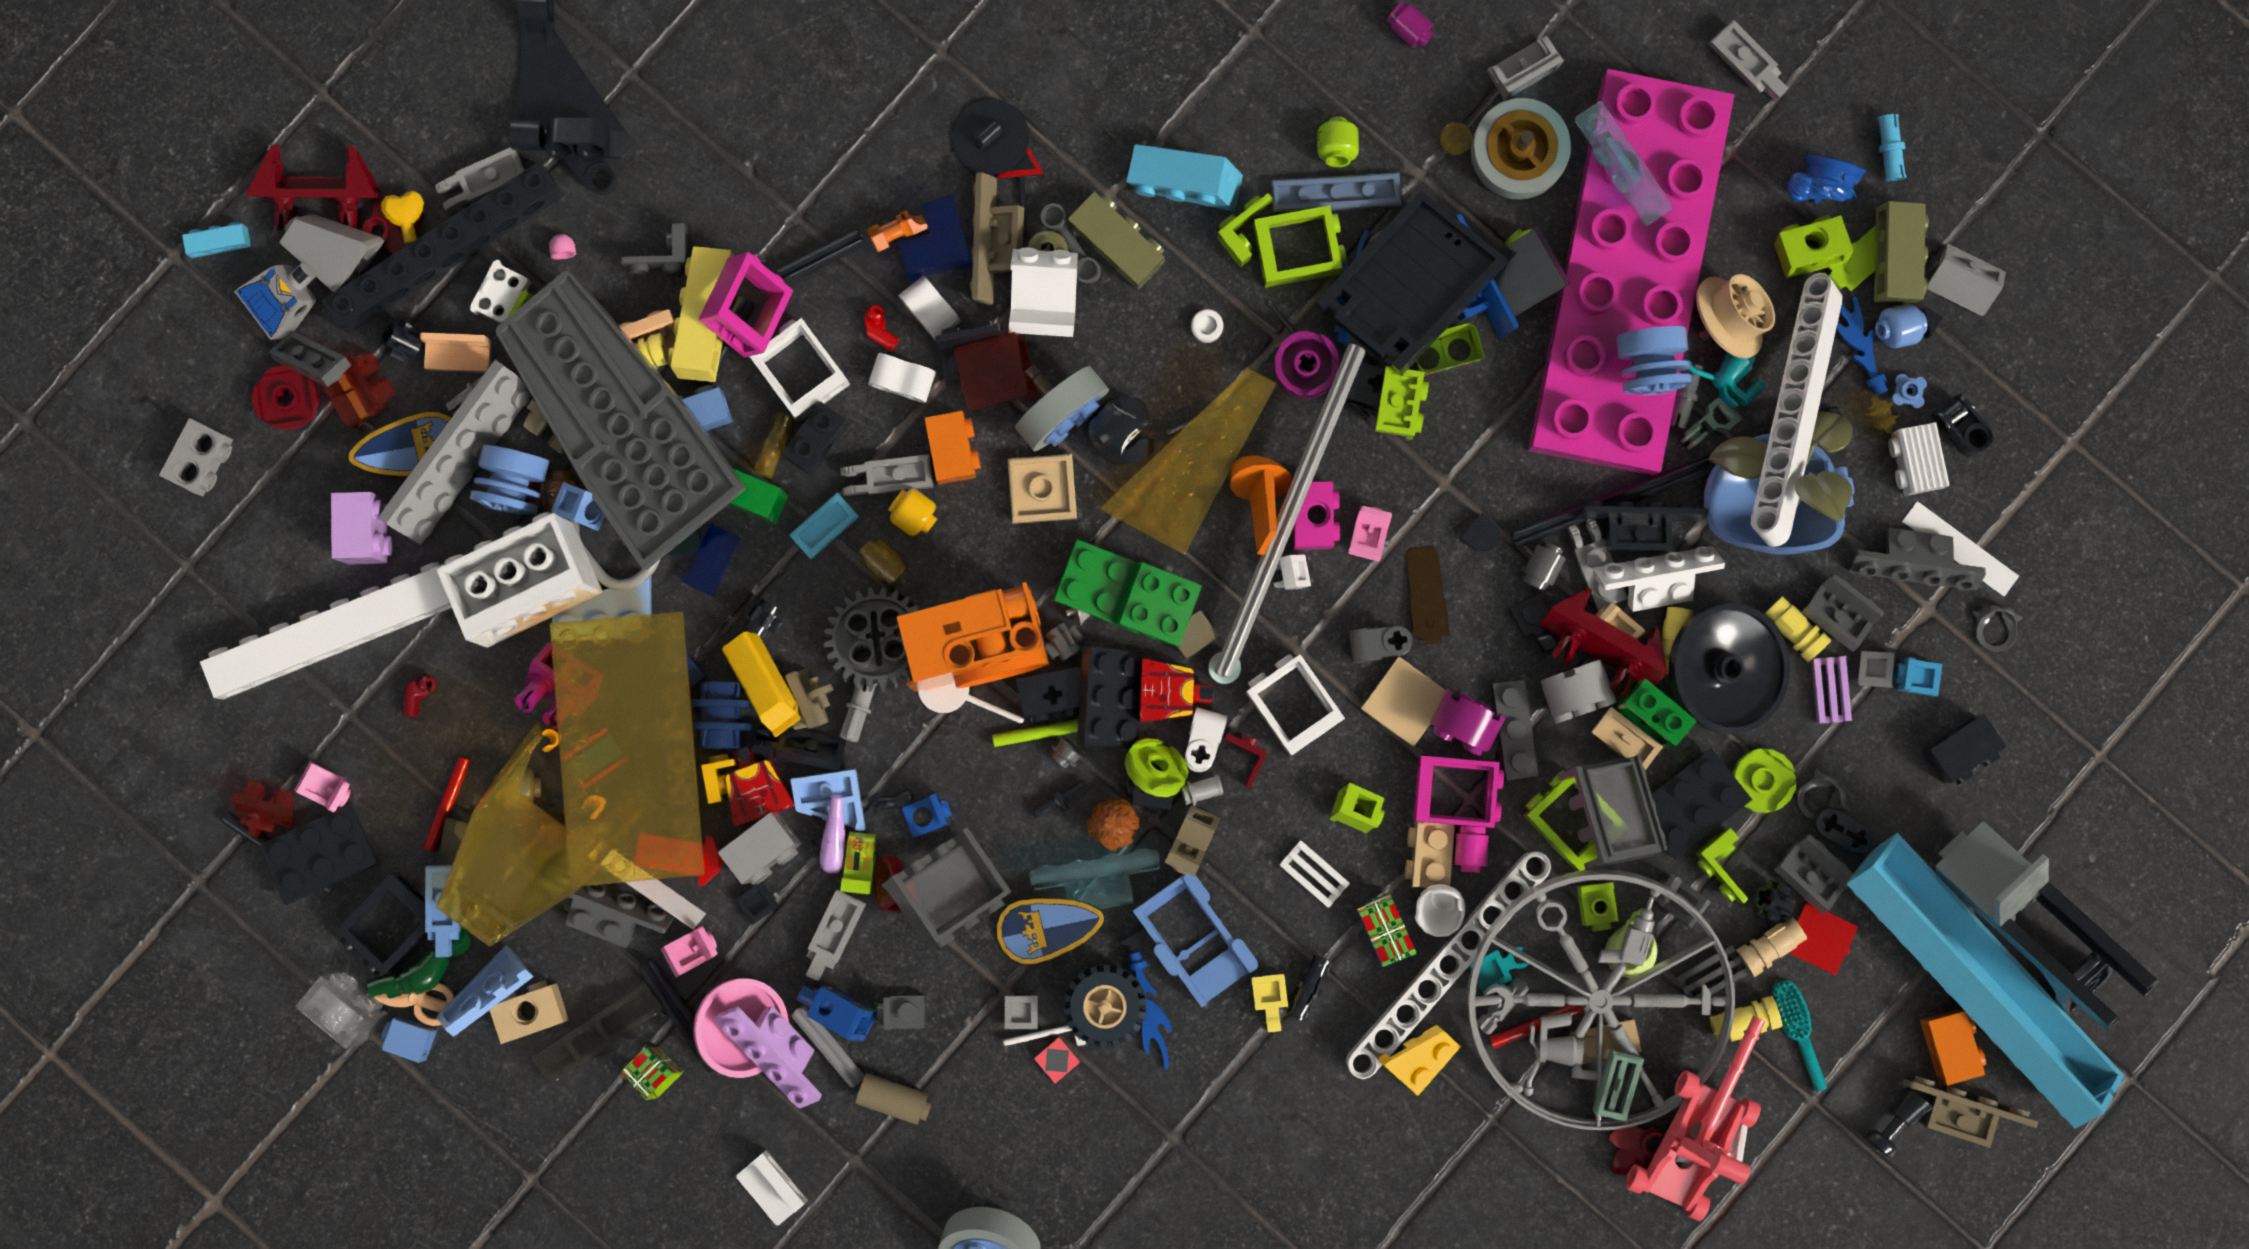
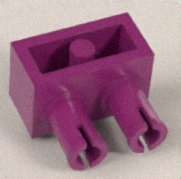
M548 642L531 661L525 682L526 687L515 697L514 702L520 710L527 702L528 705L524 708L523 712L529 713L542 697L547 698L553 702V705L542 715V719L547 726L555 719L556 721L551 728L559 729L571 713L581 718L598 697L604 675Z

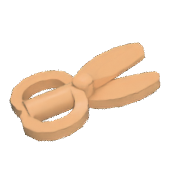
M439 983L432 990L442 992L446 996V1001L427 995L426 992L416 995L415 992L406 994L405 991H402L401 996L388 999L386 994L375 996L374 998L385 1005L393 1007L414 1005V1015L419 1021L426 1025L436 1026L441 1025L439 1020L425 1015L422 1012V1007L440 1013L454 999V994L448 986Z

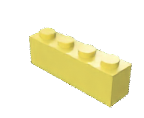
M693 246L692 256L686 260L685 274L687 282L686 287L681 288L679 296L682 309L680 317H676L674 322L675 346L671 347L668 353V365L679 379L716 382L723 340L698 319L728 257L734 256L731 250Z

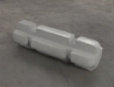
M1517 977L1507 986L1512 996H1524L1529 990V987ZM1502 1003L1490 1005L1487 1009L1489 1012L1486 1015L1483 1014L1477 1020V1026L1484 1033L1491 1034L1498 1026L1496 1023L1502 1021L1508 1015L1506 1013L1497 1016L1491 1013L1492 1009L1501 1007ZM1513 1003V1006H1512V1008L1510 1009V1011L1514 1008V1006H1515L1517 1003Z

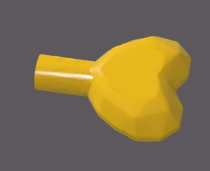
M415 191L406 192L401 197L395 195L386 196L381 202V210L385 217L392 224L401 227L405 245H409L417 240L414 223L420 218L423 211V199Z

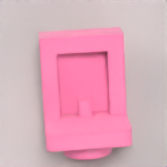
M1361 506L1355 522L1348 554L1380 562L1392 513L1383 511L1378 507Z
M311 761L294 789L296 793L324 805L331 812H335L338 806L343 807L351 792L348 789L350 783L346 778Z
M700 926L687 935L662 947L661 951L675 977H678L716 956L717 951L715 948L717 945L713 935L709 931H705L703 926Z

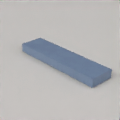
M1399 173L1271 180L1273 214H1285L1328 205L1331 206V211L1401 206Z

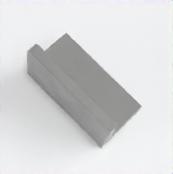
M1947 244L1941 254L1939 266L1928 282L1927 289L1983 316L2002 290L2006 272Z

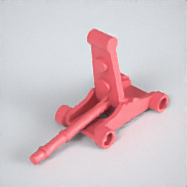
M1756 1016L1752 1017L1747 1030L1743 1032L1744 1036L1731 1063L1728 1064L1729 1068L1718 1090L1701 1083L1698 1075L1687 1070L1680 1074L1675 1085V1094L1683 1097L1684 1100L1648 1168L1645 1169L1635 1164L1629 1170L1625 1180L1626 1189L1637 1194L1642 1193V1191L1651 1192L1684 1207L1686 1216L1702 1221L1710 1207V1198L1703 1195V1193L1718 1175H1722L1739 1184H1744L1747 1181L1751 1171L1750 1165L1734 1159V1154L1730 1153V1148L1739 1125L1752 1127L1760 1115L1761 1106L1759 1103L1748 1098L1740 1101L1731 1097V1093L1740 1074L1744 1072L1743 1068L1756 1040L1760 1038L1759 1034L1765 1024L1764 1020ZM1702 1122L1696 1138H1693L1690 1133L1692 1126ZM1677 1155L1691 1160L1692 1163L1687 1167H1679L1676 1165L1675 1159Z

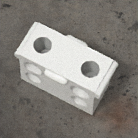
M495 260L470 306V310L475 315L482 314L501 324L508 318L521 292L528 290L531 281L504 267L499 260ZM519 280V284L516 287H511L512 281ZM503 308L504 313L501 316H496V311Z

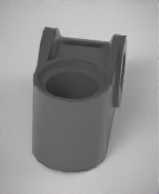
M1402 626L1373 627L1349 631L1353 663L1399 657L1405 655L1412 646L1411 633ZM1394 633H1400L1401 638L1407 639V643L1402 644L1401 650H1396L1394 645H1389L1388 640L1393 639Z

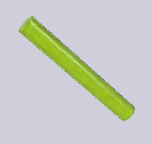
M1078 719L992 734L994 747L1078 732Z

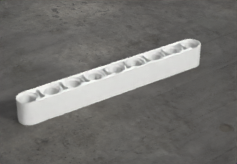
M1816 273L1810 276L1803 287L1751 516L1752 528L1768 546L1772 547L1784 544L1791 534L1799 499L1795 491V483L1797 479L1804 476L1842 305L1841 292L1825 273Z
M1527 852L1523 854L1465 919L1460 928L1451 935L1351 1049L1346 1057V1065L1353 1076L1366 1079L1374 1075L1383 1065L1377 1059L1385 1053L1390 1057L1473 962L1477 949L1491 926L1483 919L1484 910L1489 906H1494L1500 915L1514 901L1506 897L1504 892L1506 885L1512 881L1516 882L1520 886V895L1545 880L1551 869L1550 860L1546 855L1541 852ZM1532 857L1538 858L1542 864L1540 873L1535 876L1530 875L1526 869V863ZM1471 930L1476 933L1478 941L1475 947L1466 949L1462 945L1461 939L1465 932ZM1451 955L1456 960V968L1451 973H1443L1440 969V961L1444 956ZM1424 980H1431L1435 986L1433 995L1428 998H1422L1418 992V986ZM1405 1004L1410 1005L1413 1009L1412 1019L1405 1023L1399 1022L1396 1016L1398 1008ZM1383 1029L1389 1030L1392 1035L1390 1044L1386 1047L1377 1046L1375 1043L1376 1033ZM1360 1054H1366L1370 1058L1369 1068L1362 1072L1356 1071L1353 1067L1355 1057Z

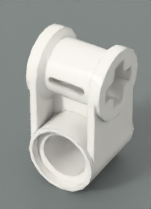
M1196 707L1189 732L1190 738L1185 752L1186 765L1190 770L1201 773L1211 767L1218 745L1221 743L1228 718L1227 715ZM1198 749H1203L1204 756L1208 757V760H1203L1201 764L1195 763L1196 758L1191 755V753H1197Z

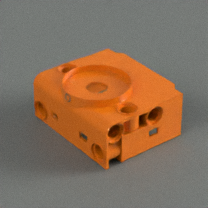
M1027 582L1022 583L1023 586L1008 590L993 589L967 596L965 599L897 616L913 679L907 682V686L915 692L926 691L955 683L956 688H965L1019 675L1048 665L1049 662L1040 628L1039 614Z

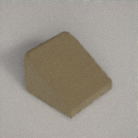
M1201 610L1190 617L1180 647H1178L1185 658L1196 654L1219 637Z

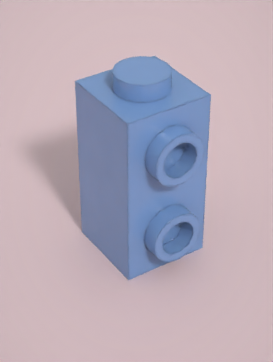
M713 385L698 388L694 391L695 395L684 399L682 395H679L705 431L733 422L724 393L719 387L714 388Z

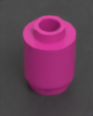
M1460 826V834H1456L1454 865H1461V872L1480 873L1481 866L1487 867L1489 836H1486V827Z

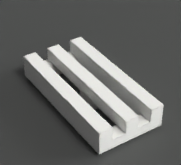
M1301 840L1279 864L1328 908L1350 884ZM1300 850L1340 883L1339 886L1335 888L1297 854ZM1294 860L1332 894L1328 898L1293 869L1289 863Z

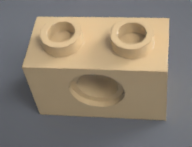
M546 980L532 984L527 986L529 993L517 997L514 991L490 1009L500 1044L569 1021L557 983L548 986ZM525 1001L532 1003L535 1007V1015L531 1020L526 1019L521 1013V1007Z

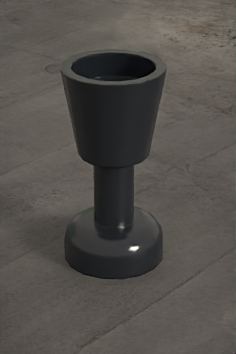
M1906 1087L1892 1112L1895 1116L1882 1133L1877 1130H1871L1865 1138L1891 1159L1897 1149L1892 1142L1905 1125L1911 1127L1932 1110L1933 1107L1915 1091Z

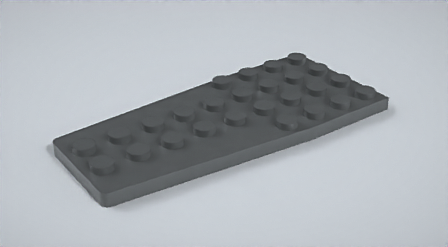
M563 271L497 326L496 334L584 486L588 492L593 493L592 498L642 569L648 570L747 489L693 412L575 274Z

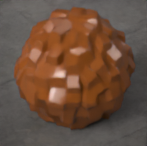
M1110 798L1105 802H1099L1091 810L1092 815L1087 821L1090 837H1095L1098 842L1113 852H1116L1117 848H1124L1134 841L1133 837L1138 833L1140 826L1139 817L1127 800L1121 798L1113 800Z

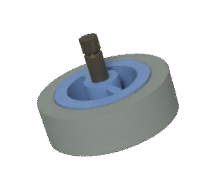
M1032 365L1024 373L1033 381L1032 383L1044 397L1023 415L1016 424L1015 429L1033 451L1040 450L1050 443L1056 446L1069 435L1067 432L1074 425L1080 428L1093 417L1092 413L1098 409V403L1107 395L1109 388L1091 366L1082 368L1053 388L1047 379L1040 374L1038 368Z
M972 1207L961 1210L951 1216L946 1223L938 1249H1041L1037 1235L1030 1226L1006 1210L990 1207Z

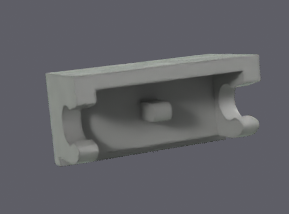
M1545 36L1497 65L1488 68L1487 73L1505 101L1558 70L1564 60L1558 54L1550 39Z

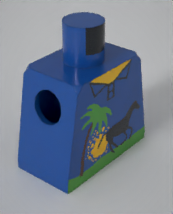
M806 983L797 997V1001L810 1007L806 1015L807 1017L848 1040L864 1041L877 1016V1010L832 987L821 986L818 990ZM831 1004L833 1005L832 1012H830V1005H831Z

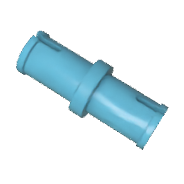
M1899 114L1877 117L1881 137L1879 153H1883L1885 181H1897L1907 178L1902 151L1905 149V142H1901Z

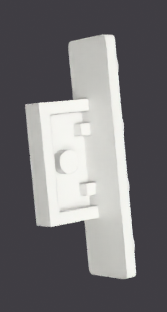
M1702 546L1693 550L1669 552L1665 555L1649 558L1641 557L1622 563H1608L1605 566L1594 567L1593 576L1604 590L1629 586L1628 606L1632 612L1693 601L1695 574L1723 569L1725 561L1714 547Z

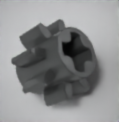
M1064 622L1045 635L1049 643L1044 647L1052 660L1059 657L1064 663L1082 650L1078 642L1083 640L1084 637L1075 625L1069 629Z

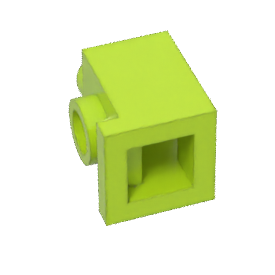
M1348 783L1339 790L1329 820L1342 822L1367 833L1374 827L1378 828L1382 822L1385 811L1381 808L1385 798L1352 783ZM1354 808L1359 809L1360 814L1355 812Z
M1613 882L1576 886L1582 925H1591L1592 931L1612 929L1611 922L1619 921ZM1598 901H1602L1605 904V910L1600 914L1594 909Z

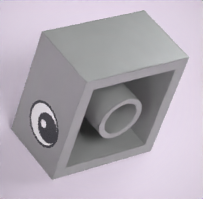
M770 812L721 849L718 854L741 884L751 883L754 885L759 884L772 874L769 868L774 864L784 865L798 854L795 848L802 843L779 813Z

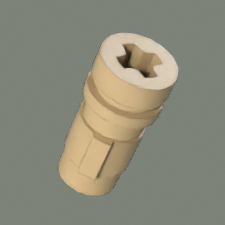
M1791 917L1784 923L1780 922L1765 932L1764 936L1758 940L1754 938L1750 940L1749 946L1746 944L1736 949V953L1749 973L1756 977L1764 972V967L1770 968L1773 966L1771 962L1783 957L1797 948V945L1807 940V936L1798 922Z

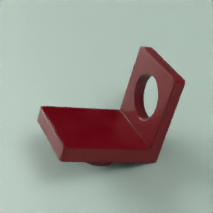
M1227 733L1225 741L1259 757L1245 785L1251 788L1267 752L1257 747L1259 741L1247 735L1241 734L1240 738H1237Z

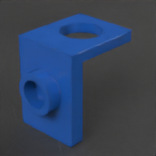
M937 793L902 807L913 838L948 825L947 817L952 816L946 798L940 799ZM921 807L929 809L932 814L930 824L925 827L916 825L913 820L914 812Z

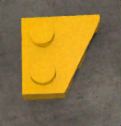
M1435 1025L1423 1032L1421 1036L1403 1043L1404 1050L1391 1057L1385 1053L1377 1060L1418 1096L1461 1046L1438 1025Z

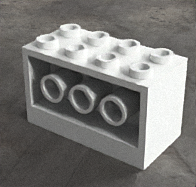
M545 512L539 514L532 519L533 523L523 528L521 526L510 528L503 533L504 537L494 542L491 540L481 542L474 546L473 552L465 556L462 554L452 556L445 560L444 566L436 569L465 640L488 648L603 593L572 522L555 513Z

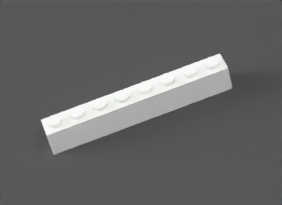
M439 562L430 563L421 567V573L412 577H409V574L400 575L391 579V585L379 589L378 586L365 589L360 592V598L350 602L348 598L335 601L329 605L330 610L320 614L318 610L305 613L299 617L300 622L290 626L288 623H281L269 629L270 634L258 638V635H252L239 641L240 646L228 650L227 647H222L209 652L210 658L200 661L213 697L226 699L452 608L436 569L444 566V564L440 565Z

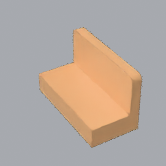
M420 333V340L425 343L424 369L427 371L485 373L492 363L493 342L485 335Z

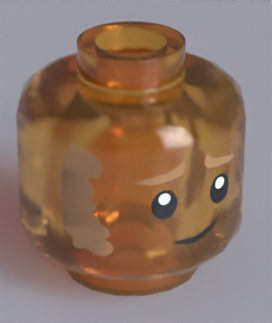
M552 470V476L545 477V481L540 482L541 508L551 513L562 483L565 482L582 489V481L579 478L571 477V471Z

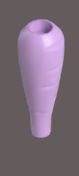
M831 795L830 809L821 843L819 863L824 872L839 873L845 865L846 839L843 818L844 797L842 795Z

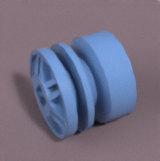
M1684 326L1646 328L1626 332L1616 337L1619 359L1634 361L1635 364L1620 371L1623 378H1636L1622 384L1623 393L1641 394L1642 396L1662 395L1693 384L1692 375L1676 374L1691 367L1689 361L1675 360L1674 358L1675 355L1686 352L1689 349L1687 331Z
M483 445L478 466L491 472L490 478L478 477L474 479V484L487 488V492L472 490L470 499L479 502L488 509L506 514L536 515L538 506L525 502V498H541V493L528 488L529 482H545L549 460L508 448Z

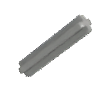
M806 1005L800 1006L792 1014L794 1021L846 1083L852 1088L857 1086L864 1079L862 1071L823 1025L806 1016L809 1008Z

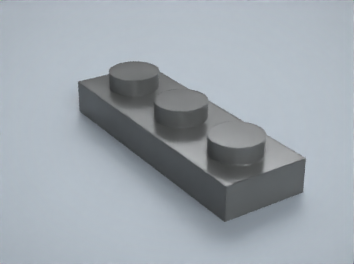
M293 331L269 351V354L276 362L326 387L338 381L351 366L345 356Z
M1525 680L1491 684L1496 718L1499 712L1506 716L1498 732L1505 781L1539 776Z

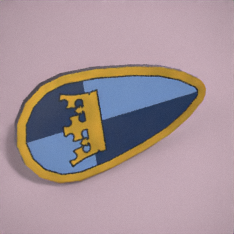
M424 412L388 424L359 441L349 452L348 460L351 465L369 473L408 477L445 428L451 417L439 412Z
M1023 899L1008 905L1000 914L997 924V938L1002 950L1011 959L1022 964H1036L1053 959L1089 940L1105 923L1106 917L1100 908L1075 899Z

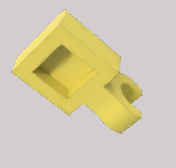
M1284 974L1251 978L1255 1010L1265 1009L1267 1032L1281 1031L1279 1008L1288 1007Z

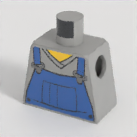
M301 263L295 270L290 265H274L234 292L270 340L283 339L291 331L294 332L315 304L316 298L307 285L316 277V274L305 263Z

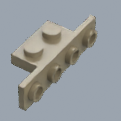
M980 172L976 173V182L973 186L975 214L972 218L974 246L971 249L973 278L970 281V291L973 300L986 305H993L994 273L1012 272L1010 270L1013 249L1023 248L1024 207L1019 205L996 207L997 178Z
M1916 1076L1914 1082L1903 1079V1086L1933 1095L1930 1104L1933 1109L1927 1114L1924 1124L1926 1128L1991 1148L1999 1117L2037 1128L2038 1122L2028 1119L2030 1115L2028 1111L2010 1106L2009 1112L1997 1109V1101L1979 1096L1977 1102L1965 1098L1967 1092L1947 1086L1946 1092L1934 1089V1081Z

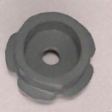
M1063 739L1057 745L1052 744L1051 747L1055 752L1051 756L1064 768H1067L1069 764L1073 767L1077 766L1075 762L1081 757L1077 750Z

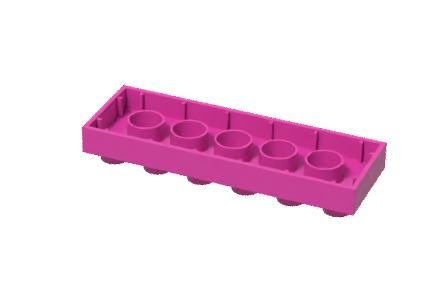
M1607 69L1602 77L1564 266V273L1571 284L1559 291L1528 451L1649 476H1655L1661 472L1677 390L1654 396L1623 393L1622 384L1636 378H1623L1620 371L1635 364L1634 361L1619 359L1616 337L1626 332L1662 326H1684L1688 336L1735 94ZM1684 352L1675 355V360H1683Z

